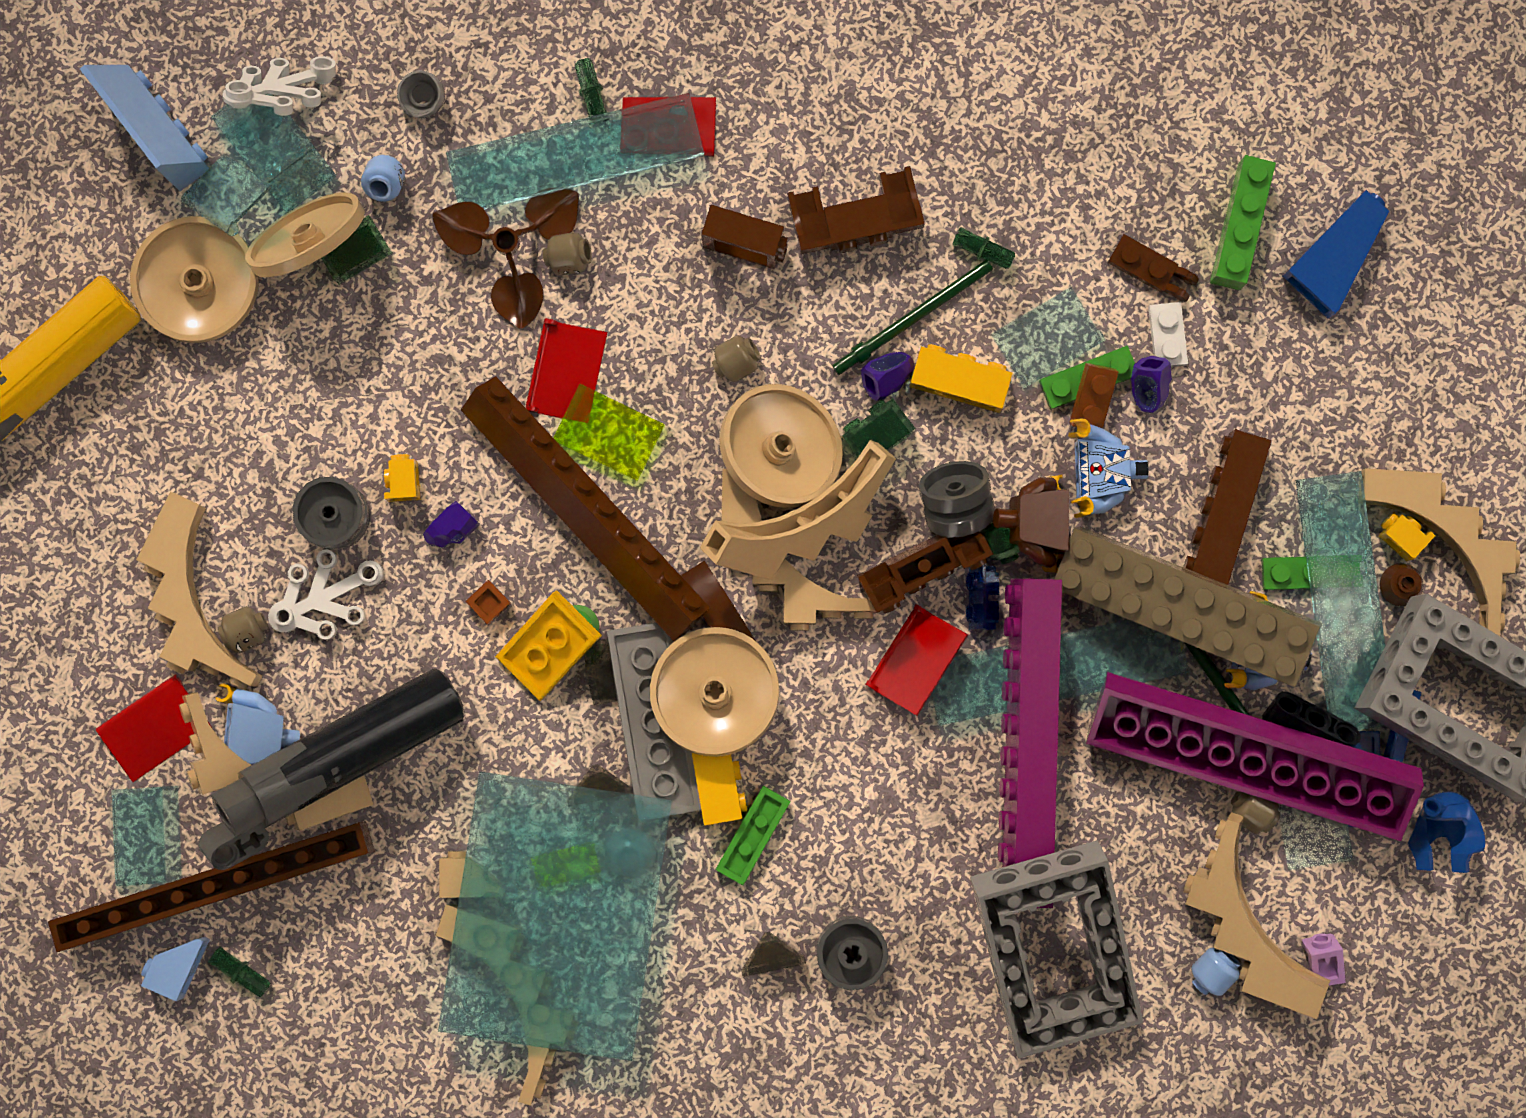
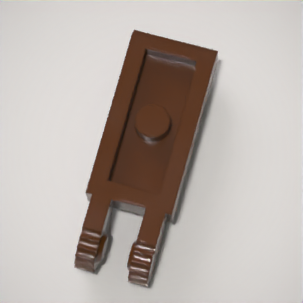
M1125 234L1121 237L1107 262L1161 293L1166 292L1182 302H1187L1190 295L1184 289L1170 284L1171 277L1175 275L1185 283L1194 286L1199 280L1198 276L1193 272L1179 267L1178 263Z

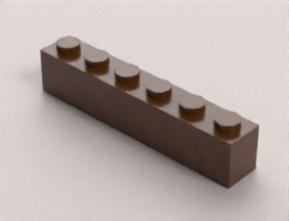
M1237 429L1230 432L1229 436H1223L1218 451L1219 454L1223 455L1220 466L1215 465L1212 470L1209 483L1214 486L1211 496L1206 495L1203 500L1200 513L1205 516L1202 526L1197 525L1193 532L1191 544L1195 545L1192 557H1186L1183 565L1184 568L1229 585L1272 440Z

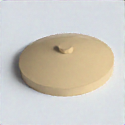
M334 193L314 199L283 215L262 231L249 246L245 260L252 272L259 277H275L301 269L326 256L347 240L361 224L365 210L357 196L352 193Z
M181 217L159 226L142 242L131 266V293L139 313L154 329L171 339L181 342L203 343L229 334L248 316L258 294L259 276L252 272L245 260L249 245L231 227L208 217Z
M767 384L755 387L744 393L733 403L722 421L719 442L722 459L727 471L743 491L764 504L780 508L803 506L827 490L835 482L839 474L843 458V447L837 425L830 413L819 401L800 389L782 384Z
M722 627L698 629L685 634L673 642L659 658L650 683L651 706L661 729L678 746L703 756H726L742 751L755 743L771 725L777 712L780 697L777 672L767 652L755 640L744 633Z

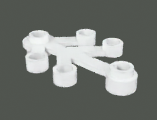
M325 56L315 57L310 61V70L289 75V61L284 58H275L270 61V69L262 83L261 69L257 66H246L242 69L240 80H234L226 84V89L223 91V100L226 104L237 109L246 108L250 104L274 107V113L280 116H287L293 113V100L290 97L302 99V104L306 107H317L321 104L320 90L294 86L313 80L318 84L331 83L336 75L335 61ZM265 94H274V95H280V96L274 97V96H269V95H265Z
M324 549L318 553L316 558L318 568L308 598L296 603L301 585L309 577V571L301 564L292 565L288 570L290 581L284 599L275 603L269 611L268 620L270 625L276 631L283 633L291 632L298 627L316 633L321 639L331 640L337 634V627L333 622L327 620L317 622L302 615L315 609L343 618L351 625L357 626L362 624L366 617L362 608L358 606L347 607L331 600L363 584L370 587L378 585L384 577L382 566L375 561H365L360 564L357 573L325 588L331 569L337 564V555L331 550ZM325 554H331L332 562L329 565L322 563V557ZM372 567L375 570V575L371 579H366L364 571ZM297 568H302L304 575L301 579L296 580L293 573ZM286 610L289 613V619L286 622H281L279 614ZM353 610L360 612V619L356 622L350 619V613ZM326 624H329L332 628V632L328 636H324L321 633L322 627Z

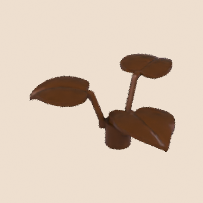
M564 188L548 189L535 194L525 207L527 219L534 224L523 229H517L516 231L508 227H502L497 229L494 234H485L490 226L488 214L479 204L466 201L455 203L433 212V222L443 242L458 254L473 255L478 253L482 247V239L492 240L496 250L500 254L506 255L512 277L503 276L495 282L491 289V301L495 310L503 318L514 324L517 328L524 329L539 313L544 291L540 280L535 274L527 272L518 276L513 254L520 247L519 237L536 229L547 240L554 235L571 233L577 222L579 194L576 191Z

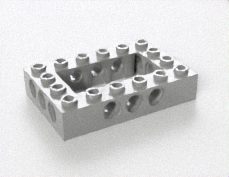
M1429 594L1411 596L1354 709L1404 736L1411 742L1515 802H1526V713L1523 717L1525 722L1516 740L1511 741L1509 748H1511L1509 752L1412 695L1435 647H1437L1438 649H1446L1462 658L1461 662L1464 664L1476 666L1488 673V678L1500 680L1515 689L1517 695L1526 698V651Z
M1098 840L970 877L1009 1037L1018 1059L1144 1023L1109 861ZM1077 896L1096 984L1036 1001L1032 991L1034 983L1025 960H1028L1027 954L1018 934L1021 933V928L1015 914L1026 910L1033 912L1037 910V907L1061 900L1063 903L1068 902L1069 898Z

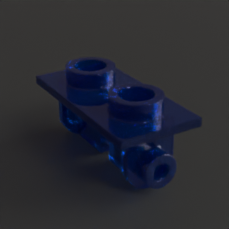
M985 564L974 570L969 568V573L966 576V588L969 590L966 619L969 622V630H996V624H999V601H988V595H999V572H996V566H986Z

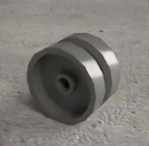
M969 461L949 462L929 470L921 478L919 490L924 504L926 524L929 530L936 535L963 537L981 531L993 521L995 506L990 493L989 474L986 468L980 464Z
M333 476L319 477L306 483L297 493L292 506L293 521L298 532L309 542L328 550H343L356 544L366 533L370 522L369 505L364 495L353 485ZM329 509H335L334 516L332 518H327L328 516H330V514L328 513Z
M843 916L830 922L820 933L816 946L817 962L824 977L836 987L846 990H860L874 984L884 973L888 961L887 943L881 931L868 919L858 916ZM852 946H855L858 951L857 955L853 958L848 957L845 953L846 948L849 947L851 949Z

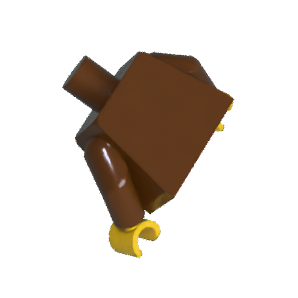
M1061 474L1050 477H1038L1023 486L1018 496L1010 498L1009 509L996 508L993 514L994 527L1009 528V542L1018 545L1019 551L1035 563L1041 565L1045 572L1057 573L1058 559L1062 560L1064 556L1063 554L1053 553L1069 550V489H1060L1058 481L1063 479Z

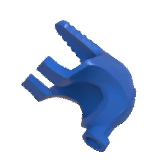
M1440 792L1424 800L1423 807L1408 841V847L1416 860L1417 870H1434L1433 853L1430 844L1437 838L1446 837L1451 846L1452 872H1470L1469 861L1472 854L1482 852L1485 849V835L1479 816L1473 805L1469 802V799L1455 792Z

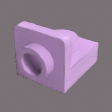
M1316 934L1313 937L1302 939L1303 948L1308 954L1309 970L1329 979V986L1346 983L1343 949L1333 934Z

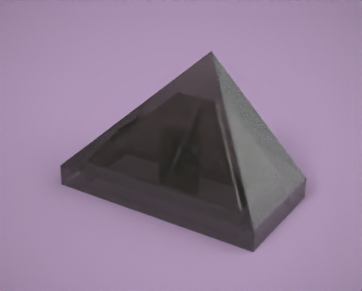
M607 639L598 640L584 655L585 671L594 705L617 702Z
M595 764L591 766L567 800L568 807L633 793L632 786L600 765Z
M765 932L741 969L742 976L746 977L806 964L805 955L771 932Z

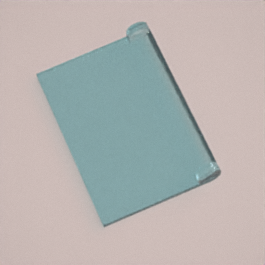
M223 154L182 195L181 201L228 235L235 236L239 231L236 223L273 186Z
M1072 287L991 334L1023 388L1105 341L1104 335L1096 328Z
M178 786L111 790L115 886L169 883L182 879Z
M1279 804L1278 811L1281 814L1279 821L1288 870L1354 860L1347 824Z

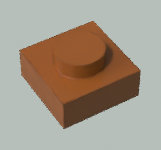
M487 580L465 601L487 625L511 604L490 580Z

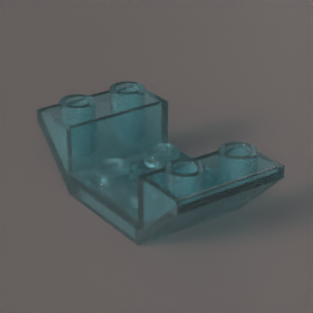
M226 104L211 115V118L286 213L292 211L337 176L291 116L275 114L274 107L250 104L246 108L237 109Z

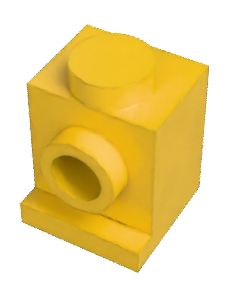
M408 454L391 455V460L388 461L389 469H384L385 487L390 488V492L384 493V499L388 502L421 500L418 462L415 459H410Z
M1392 512L1382 522L1380 526L1384 530L1378 535L1406 562L1415 559L1436 536L1431 531L1425 534L1420 531L1422 526L1411 516L1405 517L1403 514L1398 516L1395 512Z

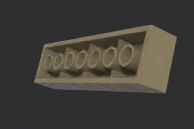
M1081 526L1074 528L1069 540V550L1065 551L1055 576L1056 580H1062V592L1293 687H1296L1299 683L1323 624Z

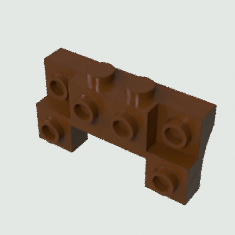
M907 166L901 172L887 175L886 171L879 173L883 195L824 207V210L818 186L812 187V191L794 195V191L788 192V203L801 255L830 248L831 251L839 249V253H846L856 250L858 248L857 245L870 243V246H879L887 243L888 238H892L894 234L924 228L925 221L911 167Z
M980 532L963 537L936 535L858 574L857 577L876 613L883 611L886 614L901 606L900 601L906 599L905 593H916L926 587L925 583L935 578L937 580L946 578L955 572L954 569L959 566L963 569L969 567L970 570L979 568L988 562L986 558L993 555L985 537Z

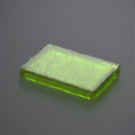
M579 384L553 438L560 445L638 482L665 424Z

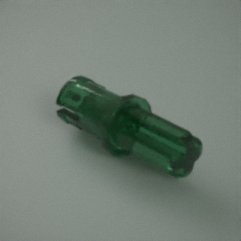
M590 58L579 59L575 63L581 87L579 95L584 98L589 121H601L600 115H602L603 119L608 117L601 93L603 85L598 83L593 61Z
M963 227L959 228V234H956L953 246L976 255L978 260L983 258L1005 269L1011 267L1016 255L1013 251L991 242L988 236L985 239Z
M221 946L209 959L208 963L230 977L231 983L237 982L257 997H262L270 987V981L250 968L248 961H240Z

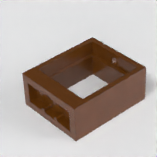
M712 204L710 205L701 233L703 248L771 269H775L777 261L783 263L788 248V237L784 236V226Z

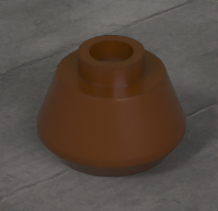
M1405 563L1394 564L1388 567L1381 575L1380 591L1385 600L1390 604L1403 607L1407 605L1411 596L1422 594L1423 579L1419 571L1413 566Z

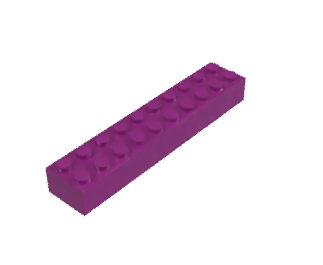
M1010 578V585L1005 587V603L1009 604V617H1005L1004 635L1009 636L1008 649H1005L1003 652V667L1008 669L1007 682L1004 681L1002 685L1003 701H1007L1006 714H1002L1001 730L1002 733H1006V746H1002L1000 751L1001 765H1005V778H1001L999 784L1000 797L1004 798V811L1000 810L998 818L999 829L1003 830V843L998 844V861L1002 862V867L1055 853L1062 580ZM1053 903L1037 908H1053Z
M1109 672L1106 674L1091 718L1086 744L1398 841H1402L1424 787L1422 768Z

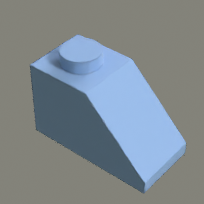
M201 937L155 955L153 959L149 958L141 973V976L144 977L141 986L173 1001L184 999L210 939Z

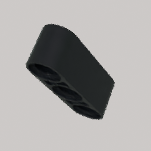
M1287 691L1278 693L1262 715V720L1353 748L1360 741V733L1354 725Z

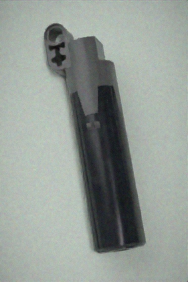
M437 668L431 669L238 773L239 780L211 794L212 801L222 823L202 834L198 843L201 852L214 868L218 870L231 868L265 848L269 841V833L265 828L461 723L465 711L460 696L451 684L450 679Z

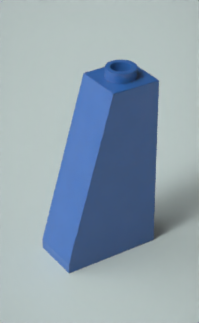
M1365 190L1282 276L1327 319L1340 309L1389 213L1383 199L1377 194L1369 193Z

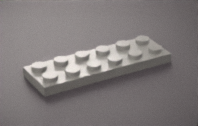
M657 623L606 631L637 821L700 811L701 805L692 753L678 746L664 733L655 718L650 701V683L654 668L664 651L673 643V640Z

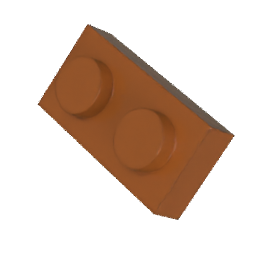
M1085 363L1070 420L1086 419L1091 425L1103 428L1119 371L1115 368ZM1069 421L1070 425L1077 427L1075 423H1070Z

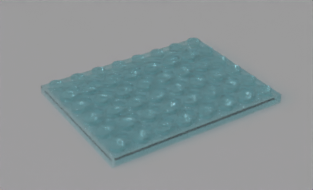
M479 771L438 1032L632 1061L672 800Z

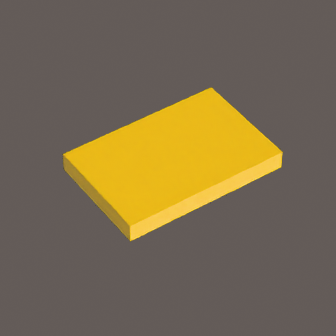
M556 590L495 657L541 701L602 635Z

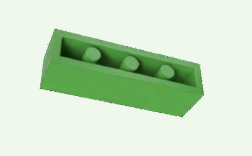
M1245 155L1238 163L1212 270L1211 284L1239 291L1247 284L1276 162Z

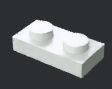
M1181 302L1149 305L1148 311L1154 356L1166 358L1171 363V367L1187 366L1188 357Z

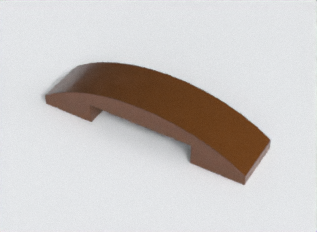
M705 560L681 575L710 607L703 616L709 627L733 629L755 640Z

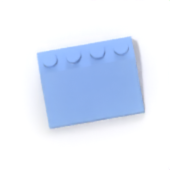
M84 65L80 68L81 72L155 168L179 191H182L210 170L204 162L209 157L197 142L193 145L189 143L186 139V136L190 134L178 118L172 121L167 114L171 108L160 94L156 97L152 95L148 89L152 86V83L141 70L135 73L129 65Z

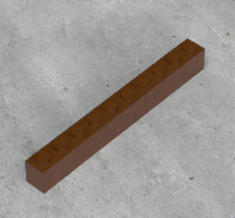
M497 376L474 389L461 408L464 415L674 642L692 629L710 609L708 604Z
M358 822L251 856L225 870L213 868L48 921L56 952H61L375 852L367 822Z

